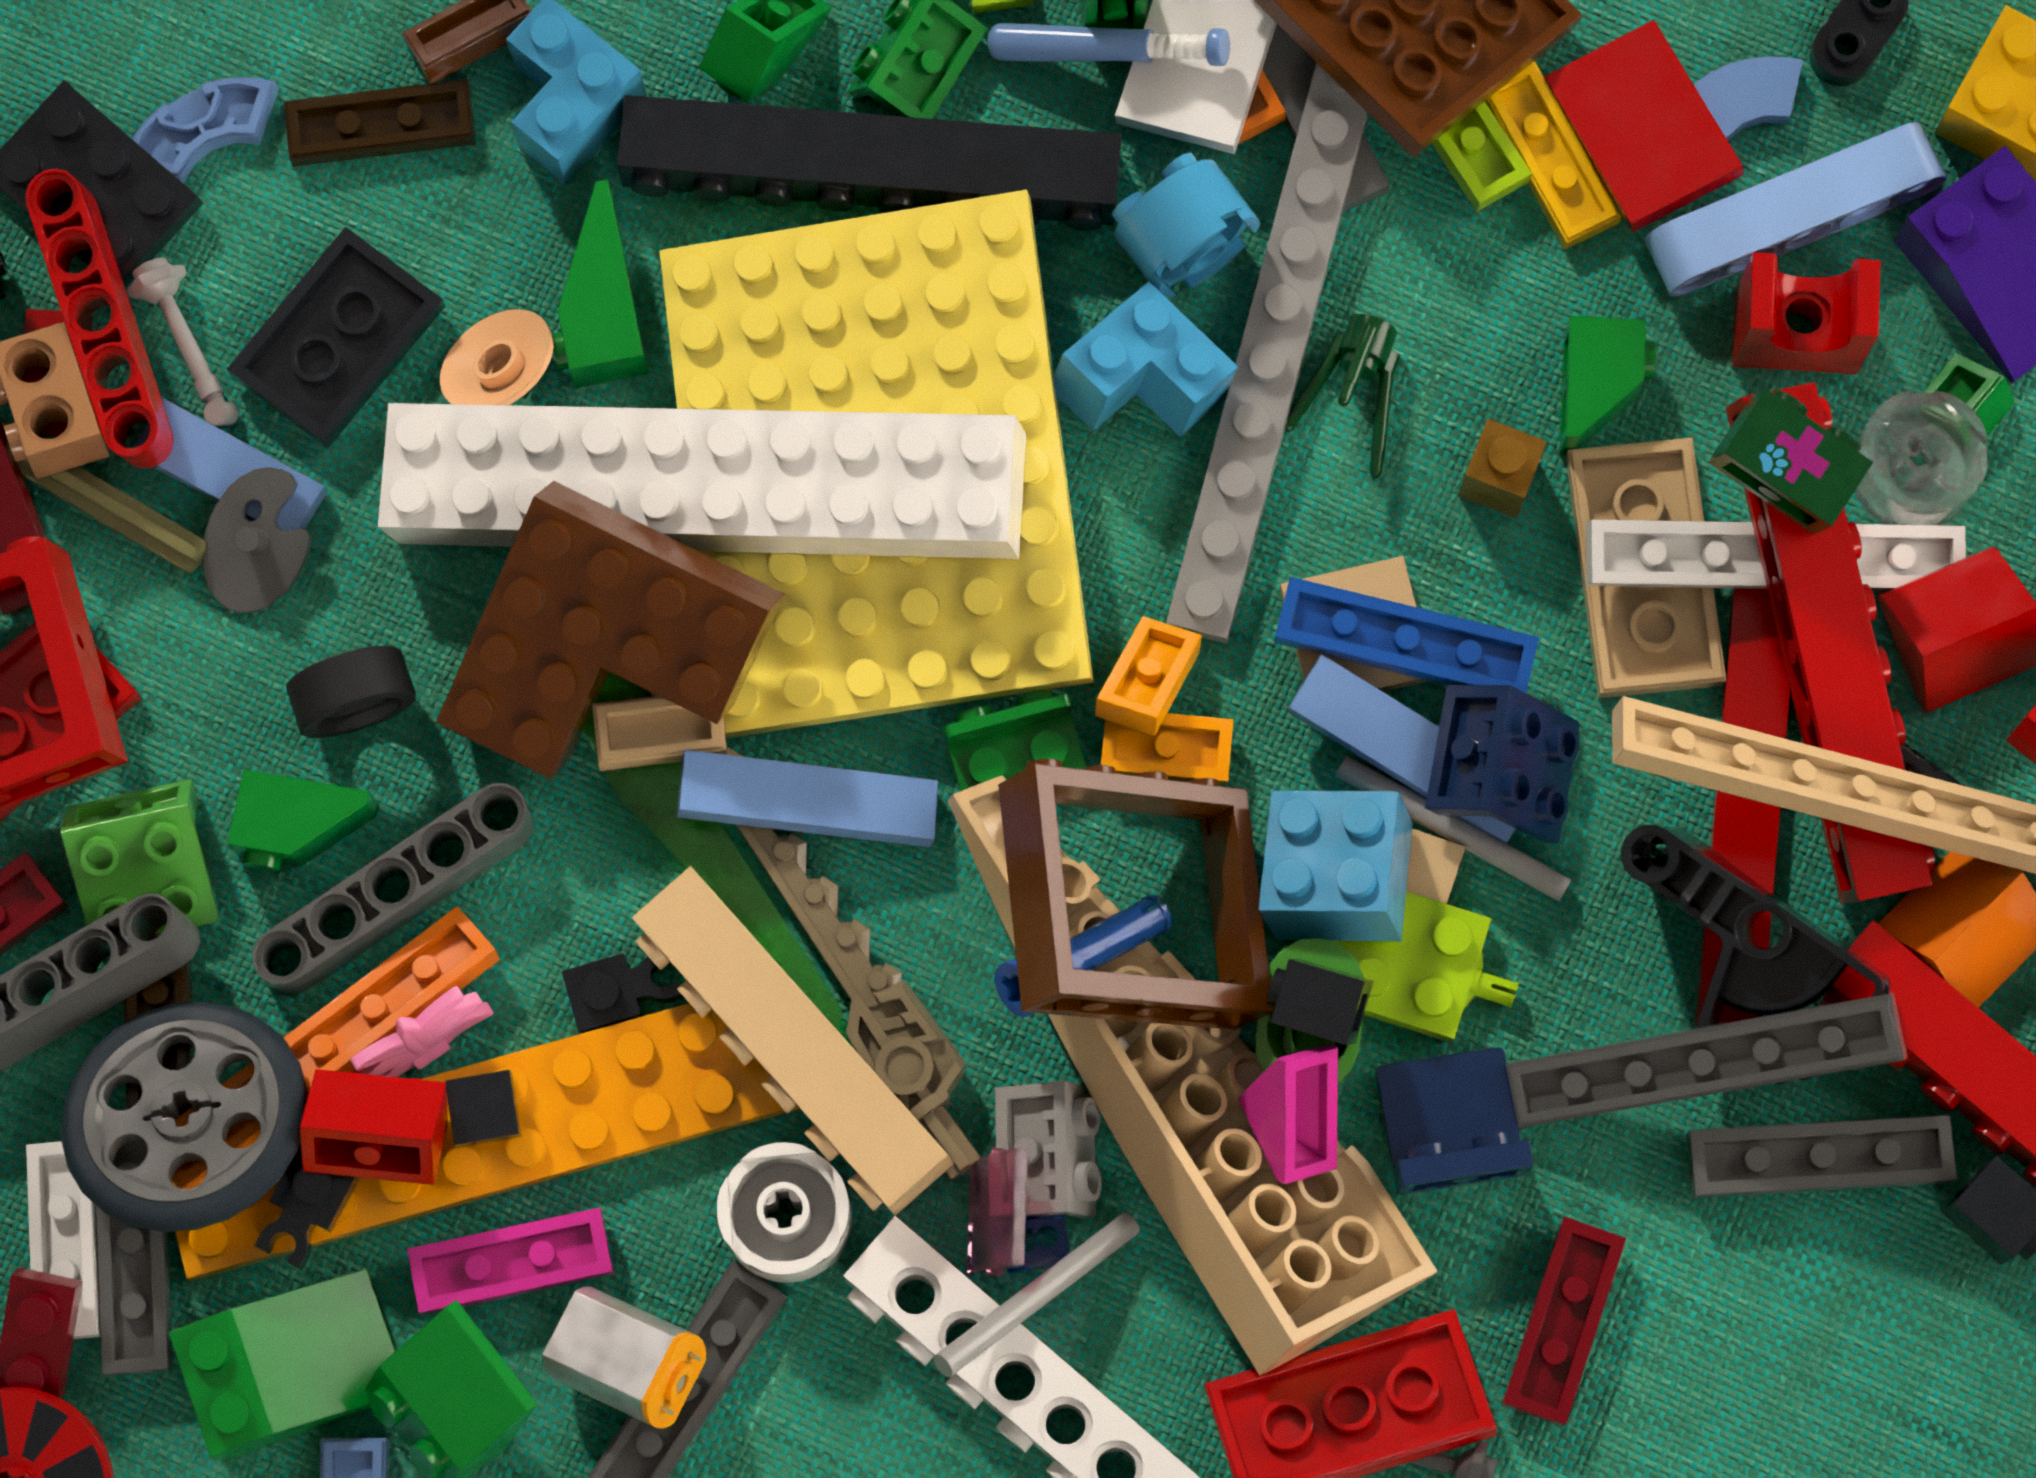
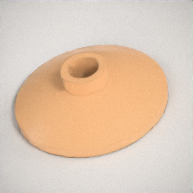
M521 309L498 312L477 322L454 343L445 357L440 372V387L444 397L450 404L510 405L517 401L540 380L550 363L554 348L551 329L539 315Z

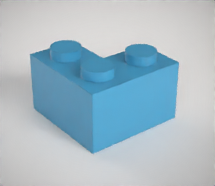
M541 0L506 38L514 66L542 88L511 123L519 148L564 185H567L622 124L625 95L645 97L647 95L641 70L555 0Z
M1148 281L1062 354L1054 374L1056 396L1092 431L1136 395L1181 437L1223 401L1238 366Z

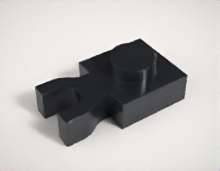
M624 953L562 971L579 1034L642 1017L639 1006L641 1001L654 1000L661 1003H670L683 999V995L677 990L680 983L677 982L667 987L655 985L653 983V974L658 967L647 956L640 965L629 969Z
M300 1142L297 1153L285 1170L269 1200L272 1204L284 1210L280 1218L262 1230L254 1246L270 1254L275 1241L279 1237L291 1235L295 1239L296 1246L287 1263L303 1270L311 1254V1234L315 1226L330 1233L332 1232L360 1177L303 1172Z

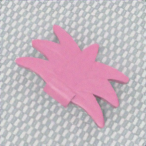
M455 986L430 1004L416 1019L410 1017H400L397 1019L395 1033L368 1046L353 1056L350 1061L356 1069V1073L399 1077L415 1066L420 1071L452 1048L449 1043L459 1034L492 1016L494 1012L487 1002H482L477 992L463 995L459 987Z

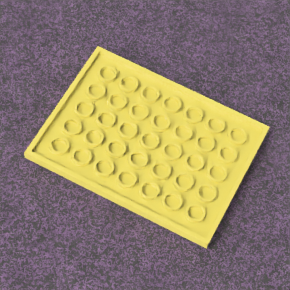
M1027 190L659 250L677 409L1015 415L1026 433L1019 559L699 551L785 593L737 700L723 717L726 739L1029 693L1038 690L1094 683L1032 206Z

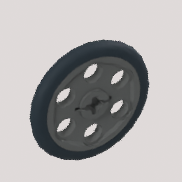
M208 1002L170 1004L141 1013L115 1028L89 1053L73 1078L62 1113L61 1142L67 1168L81 1192L104 1213L130 1226L169 1232L197 1230L228 1220L259 1201L280 1180L298 1151L301 1141L300 1124L308 1094L301 1065L286 1040L264 1020L236 1007ZM178 1043H188L196 1048L195 1057L185 1068L169 1070L162 1066V1057L171 1046ZM244 1061L254 1066V1075L247 1085L237 1089H229L221 1085L222 1073L229 1065ZM136 1083L142 1087L141 1098L132 1108L120 1111L109 1107L108 1102L111 1093L121 1084ZM191 1104L195 1112L189 1115L188 1125L178 1127L174 1119L179 1117L180 1107ZM250 1120L260 1124V1135L249 1147L239 1149L227 1145V1134L232 1126L238 1122ZM130 1142H140L148 1146L147 1156L140 1166L132 1170H121L114 1166L116 1152L123 1145ZM189 1161H200L207 1165V1175L197 1187L180 1189L173 1185V1176L182 1164Z

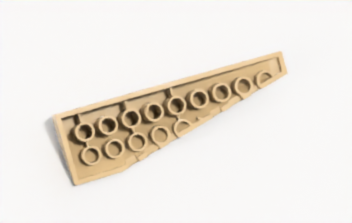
M1001 775L953 794L949 798L948 803L1015 948L998 784L1006 779ZM1060 848L1071 938L1120 912V910L1096 886L1101 879L1084 861L1079 864L1070 859ZM1149 941L1093 970L1196 980L1169 951L1161 955ZM1048 1014L1090 1095L1095 1099L1099 1111L1121 1150L1260 1376L1311 1350L1438 1272L1369 1162L1353 1145L1346 1150L1337 1141V1169L1288 1184H1283L1276 1179L1238 1101V1098L1263 1073L1256 1053L1239 1037L1241 1027L1236 1030Z

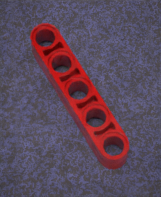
M56 168L44 170L37 174L28 184L25 195L26 205L102 437L109 449L132 466L142 469L156 467L163 463L172 451L174 444L173 431L98 204L92 193L67 171ZM72 192L73 202L71 207L61 215L51 216L50 209L56 197L63 193ZM91 249L92 260L89 266L80 273L71 274L69 266L74 255L81 250ZM101 307H111L112 314L108 324L99 331L90 332L88 322L93 312ZM130 364L131 373L125 385L119 389L108 390L107 380L111 371L119 365ZM140 422H149L150 433L144 444L136 448H127L126 437L132 426Z

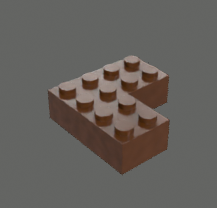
M552 481L532 499L436 723L550 779L570 760L593 709L592 704H595L609 672L718 724L734 706L785 593L556 481Z

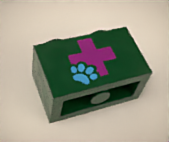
M1765 389L1748 400L1708 463L1815 535L1833 526L1873 464V461L1859 453L1861 445L1846 432L1835 427H1828L1826 430L1805 416L1808 410L1798 399L1783 391L1775 390L1772 393Z

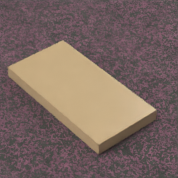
M1693 438L1567 450L1565 458L1597 698L1724 686L1726 674L1714 588L1586 586V523L1588 521H1704Z

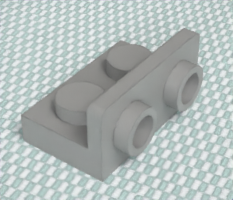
M1067 1081L996 1087L997 1217L1008 1220L1061 1215L1079 1218L1095 1217L1096 1200L1099 1198L1102 1188L1101 1174L1098 1166L1095 1164V1135L1100 1126V1112L1095 1099L1090 1095L1087 1087Z

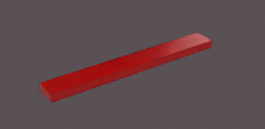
M1732 588L1725 667L1726 682L1723 690L1721 722L1786 739L1790 685L1768 590ZM1715 790L1710 848L1773 894L1780 807ZM1769 911L1759 915L1753 924L1755 941L1766 949H1769L1772 915ZM1703 925L1695 1026L1698 1024L1722 950L1721 938L1705 925ZM1725 1004L1718 1024L1762 1017L1763 1015L1740 1011Z

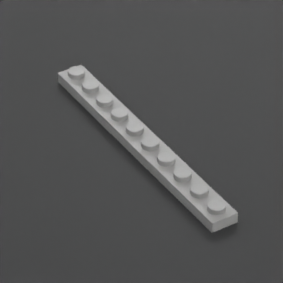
M1318 63L1315 66L1236 360L1238 369L1229 386L1166 624L1200 634L1202 638L1225 644L1229 642L1342 217L1344 203L1369 115Z

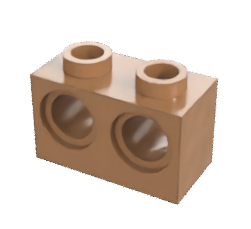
M58 323L0 341V406L9 403L15 420L14 423L4 426L15 461L27 459L35 478L39 479L110 457L65 323ZM45 367L49 369L48 374L38 382L26 383L21 381L23 375L32 368ZM54 422L67 424L66 430L56 438L44 439L39 437L41 430L48 424Z

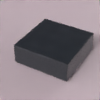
M510 1070L445 1081L453 1140L457 1148L522 1137L513 1076Z

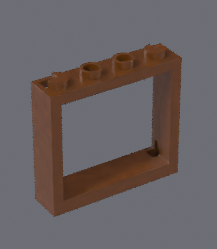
M1048 758L1027 762V769L998 784L1022 1012L1236 1030L1274 1012L1273 1007L1266 1005L1270 976L1263 919L1258 910L1260 894L1246 789L1220 786V781L1213 778H1200L1187 782L1168 780V775L1163 772H1144L1134 776L1116 774L1115 768L1108 765H1095L1082 769L1062 767L1060 760ZM1056 804L1200 820L1219 982L1073 969Z

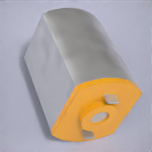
M582 1287L574 1292L542 1354L545 1373L550 1378L659 1429L667 1428L675 1423L706 1361L705 1344L699 1336L593 1287Z

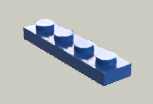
M1290 577L1274 643L1445 685H1511L1526 693L1539 637Z

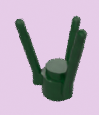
M1354 314L1351 316L1345 333H1336L1334 335L1326 357L1294 404L1293 409L1289 413L1285 431L1291 432L1294 430L1339 360H1341L1340 367L1347 372L1338 396V403L1341 406H1347L1350 403L1360 378L1373 379L1376 373L1379 372L1370 462V475L1374 478L1379 477L1382 473L1386 447L1393 375L1400 359V355L1392 351L1397 337L1396 329L1388 322L1375 316L1366 314Z

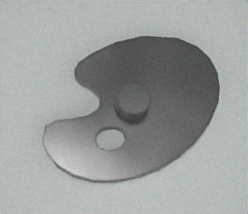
M272 467L254 469L239 477L227 488L215 505L209 518L204 535V540L207 543V548L203 555L205 578L215 599L224 607L235 612L253 613L269 608L291 589L301 574L307 560L312 542L311 533L307 529L284 531L277 522L280 511L294 495L298 485L294 476L283 469ZM258 500L262 505L261 514L256 520L249 521L246 517V508L251 501Z

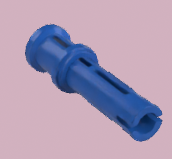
M1147 895L1132 906L1071 937L1073 969L1093 971L1144 942L1168 932L1171 928L1172 920L1165 903L1163 902L1158 907L1148 911V908L1158 904L1159 898L1155 895ZM1010 959L998 965L995 970L994 980L1001 1001L1016 1016L1024 1018L1034 1014L1022 1012L1017 961Z

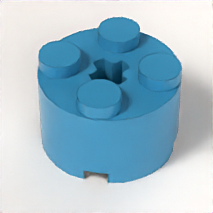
M1192 153L1183 154L1173 160L1161 174L1164 180L1145 195L1142 192H1136L1128 196L1112 212L1113 218L1118 223L1114 233L1116 240L1146 280L1155 286L1166 298L1177 296L1170 286L1184 280L1192 289L1220 271L1246 247V244L1240 237L1246 227L1249 226L1255 234L1260 227L1258 217L1216 162L1211 159L1197 161Z

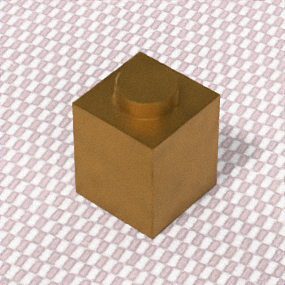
M1487 419L1458 496L1517 518L1547 441Z

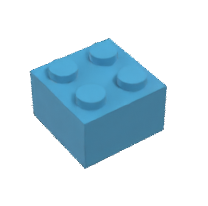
M1271 791L1258 910L1275 940L1323 938L1337 941H1402L1413 821L1398 791Z

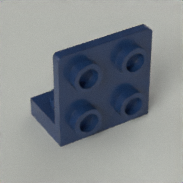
M1447 685L1425 809L1442 816L1493 817L1544 843H1558L1560 841L1562 825L1568 813L1569 803L1567 796L1573 762L1579 751V722L1511 685Z
M1497 1047L1381 1065L1377 1068L1376 1078L1397 1196L1525 1176L1534 1166L1529 1140L1520 1141L1505 1065L1507 1064L1505 1052L1502 1048Z

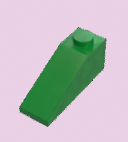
M608 179L595 182L558 307L562 332L552 333L554 339L553 353L557 370L569 369L575 388L649 374L614 199Z

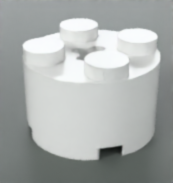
M781 1142L767 1144L752 1150L731 1170L719 1190L717 1219L726 1244L746 1270L766 1280L792 1283L810 1279L820 1274L839 1259L850 1235L852 1208L843 1179L828 1160L803 1145ZM789 1198L794 1209L802 1210V1214L792 1217V1226L780 1228L775 1218H768V1213L778 1211L779 1200Z

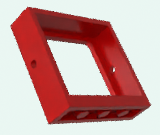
M25 537L13 541L6 546V552L0 554V592L25 583L64 721L65 731L63 736L55 742L0 762V810L128 762L70 555L45 537Z

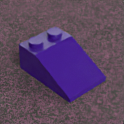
M2004 146L1909 215L1894 242L2011 384H2013L2036 367V182L2008 148Z

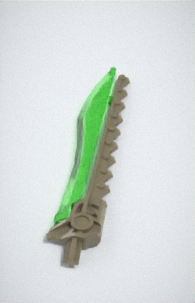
M609 672L595 703L638 699L639 695L648 690ZM648 691V693H649V695H650L651 697H656V696H658V695H656V694H654V693ZM592 709L584 731L598 759ZM729 747L727 748V755L744 757ZM675 762L604 771L620 801L661 840L686 869L691 866L840 1033L843 1013L841 1007L719 822L677 818L681 763ZM736 825L849 997L851 1005L846 1034L852 1047L949 1155L954 1164L944 1172L948 1179L952 1181L960 1174L962 1176L972 1168L971 1166L981 1160L979 1153L946 1109L950 1106V1095L964 1075L967 1067L966 1062L909 984L902 982V972L886 962L884 966H871L869 963L870 928L855 919L852 922H839V886L823 876L821 879L810 880L806 877L807 842L792 833L789 836L777 837L775 829Z

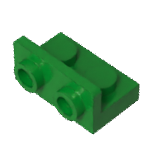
M893 0L882 19V22L887 25L877 44L874 42L869 43L859 54L852 66L851 72L856 75V78L847 93L857 100L869 96L895 116L933 119L988 28L951 0Z
M1050 689L1038 690L1018 697L1015 700L1017 706L992 713L990 706H979L956 714L954 716L955 723L944 726L959 790L963 791L1001 775L1007 780L1027 769V762L1037 759H1057L1062 762V767L1085 768L1086 763L1072 718L1068 693L1053 696V692Z

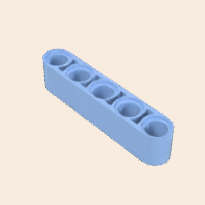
M1919 122L1908 123L1675 218L1651 231L1644 238V242L1670 297H1678L1744 271L1753 252L1775 253L1777 257L1917 200L1940 187L1947 180V176Z

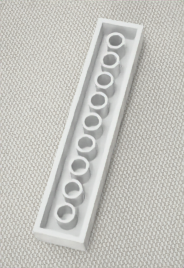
M388 403L378 527L398 544L512 547L533 497L552 481H556L697 551L1019 559L1026 433L1015 415Z

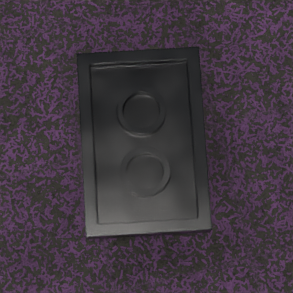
M65 80L0 149V190L28 214L25 196L28 184L37 174L44 170L55 168L65 170L92 193L98 204L125 289L134 280L133 271L143 263L152 260L203 204L202 200ZM72 192L63 193L56 197L50 209L51 216L61 215L71 207L73 202ZM91 249L81 250L75 254L89 266L92 260Z
M345 227L229 365L227 371L232 378L328 449L446 306L440 296Z

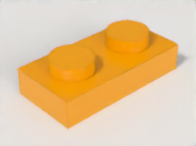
M1142 616L1096 699L1095 716L1155 736L1200 653L1202 635Z
M1167 713L1155 736L1105 720L1101 765L1114 767L1116 774L1132 776L1144 772H1163L1168 775V780L1181 782L1200 778H1213L1220 781V786L1227 787L1234 719Z

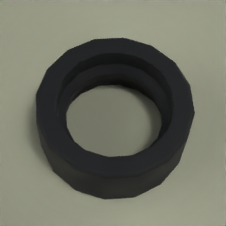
M393 646L366 647L329 657L298 672L286 684L287 694L300 734L309 738L334 737L379 724L406 710L415 701L416 695L402 651Z

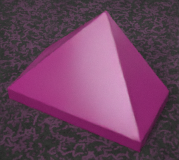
M1326 1044L1277 1058L1238 1098V1101L1276 1179L1283 1184H1288L1337 1169L1338 1047Z

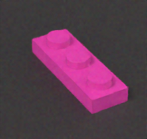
M600 1207L407 1249L418 1312L422 1316L441 1312L455 1300L462 1307L614 1274L603 1212Z

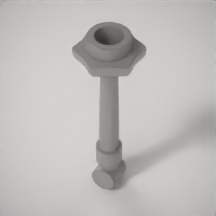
M163 257L143 263L133 271L132 275L135 281L126 290L127 294L133 299L144 300L152 304L159 303L182 356L194 378L195 383L193 386L201 402L206 403L204 408L206 422L213 426H232L238 419V409L234 403L225 401L223 397L224 390L217 375L212 374L173 298L178 290L180 281L186 275L184 265L169 264L167 259Z

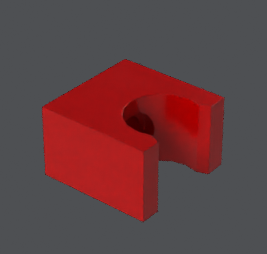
M1753 252L1734 292L1732 367L1857 374L1879 336L1881 260L1857 259L1852 262L1851 269L1836 276L1798 277L1778 271V257L1775 253ZM1790 314L1804 315L1810 319L1815 331L1807 334L1794 331L1786 322V316Z

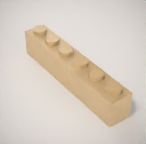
M691 866L631 917L644 932L635 941L660 971L670 962L679 971L686 981L677 990L702 1018L713 1010L725 1023L728 1029L719 1036L744 1066L755 1057L771 1075L761 1085L787 1114L796 1106L801 1109L814 1124L804 1132L805 1135L829 1162L834 1160L839 1154L856 1172L847 1182L873 1211L884 1203L896 1216L954 1164L945 1150Z

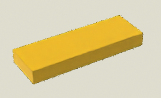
M1532 62L1486 99L1485 103L1531 171L1532 176L1527 184L1560 244L1566 250L1618 225L1621 215L1536 62Z

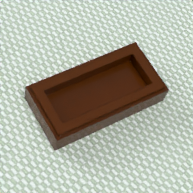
M462 0L402 32L401 35L430 84H433L506 45V38L532 10L525 0Z

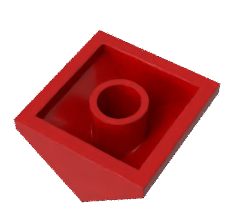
M1996 547L1984 549L1877 595L1923 713L1933 711L2036 666V601Z

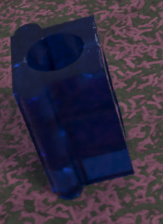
M1064 1215L998 1222L1007 1274L1053 1266L1070 1253ZM1043 1230H1052L1059 1238L1057 1244L1053 1247L1045 1248L1036 1244L1034 1249L1026 1254H1020L1012 1247L1014 1238L1022 1234L1021 1232H1027L1035 1238Z

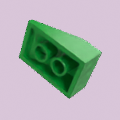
M367 1269L234 1307L169 1331L209 1456L221 1462L230 1461L371 1408L368 1399L369 1395L364 1389L377 1368L396 1351Z

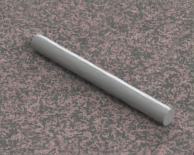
M1348 754L1335 775L1336 778L1360 791H1398L1413 821L1453 843L1465 846V850L1558 902L1571 882L1570 878L1509 844L1502 842L1458 816L1437 815L1425 809V797Z
M1125 1212L1112 1220L934 1356V1363L938 1370L946 1377H951L1135 1237L1139 1233V1226L1136 1220Z

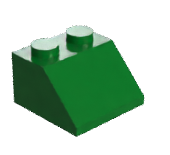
M457 1300L446 1306L377 1368L364 1389L369 1395V1404L377 1419L388 1428L394 1427L409 1447V1456L413 1465L425 1478L468 1477L505 1451L538 1405Z

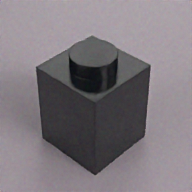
M1289 959L1286 970L1281 968L1275 970L1269 986L1266 1005L1275 1008L1271 1023L1344 1045L1356 1044L1374 981L1302 959Z
M1995 1156L1978 1169L1941 1212L1999 1264L2013 1259L2017 1254L2026 1261L2036 1252V1190Z

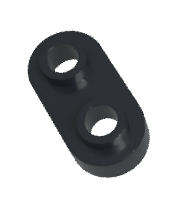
M1841 0L1817 33L1811 46L1809 59L1815 74L1824 82L1834 86H1849L1860 81L1900 27L1907 13L1909 0H1887L1888 6L1884 8L1873 6L1869 0ZM1840 41L1847 42L1853 47L1855 53L1852 55H1842L1837 52L1834 44Z

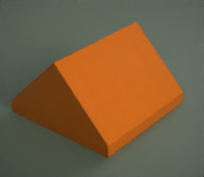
M1950 851L1935 866L1934 871L1930 872L1932 885L1911 890L1878 924L1979 1008L2036 950V893L2024 872L2020 869Z

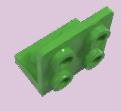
M192 779L66 807L60 833L86 925L135 897L146 893L159 894L167 898L188 916L197 927L215 923L218 920L219 911L195 826L198 798ZM167 924L161 926L155 934L163 933Z

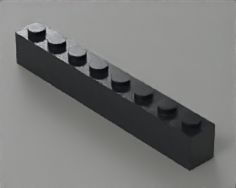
M625 95L617 167L622 187H629L633 192L643 196L661 197L667 195L668 191L693 192V195L701 200L722 202L728 200L731 195L755 197L758 203L775 207L790 205L792 200L816 202L820 208L830 211H849L853 209L854 205L878 207L881 212L888 213L1027 190L1031 199L1034 225L1038 224L1040 220L1061 221L1071 229L1093 231L1100 229L1102 225L1115 226L1112 212L1116 208L1121 134Z

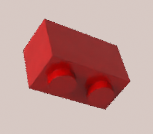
M316 1069L300 1124L303 1172L434 1185L448 1129L446 1082Z

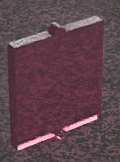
M992 1148L990 1155L981 1157L977 1163L971 1166L967 1273L969 1274L987 1273L990 1276H1002L1004 1269L1024 1265L1028 1149L1015 1148L1007 1150L1004 1148Z

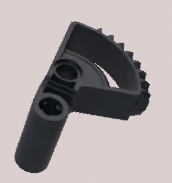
M1643 825L1634 829L1626 836L1621 847V861L1625 871L1633 879L1646 883L1677 907L1694 917L1698 922L1715 932L1722 940V950L1696 1028L1718 1025L1725 1004L1740 1011L1757 1015H1773L1805 1008L1827 993L1848 965L1874 983L1875 991L1872 996L1889 994L1891 992L1892 983L1885 973L1765 890L1691 833L1675 827ZM1658 844H1665L1668 849L1662 851L1663 854H1669V859L1665 866L1655 864V861L1660 860L1659 856H1654V851ZM1767 911L1775 914L1781 920L1783 926V936L1780 942L1771 949L1761 947L1753 936V924L1756 918ZM1814 1076L1800 1079L1802 1081L1812 1079ZM1788 1081L1778 1082L1775 1084H1785Z

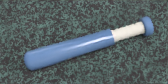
M999 23L991 28L987 41L990 55L999 61L1152 62L1155 57L1169 59L1174 57L1177 59L1205 58L1211 66H1225L1230 55L1229 33L1221 28L1211 29L1208 35L1199 36L1195 34L1159 35L1155 34L1151 29Z

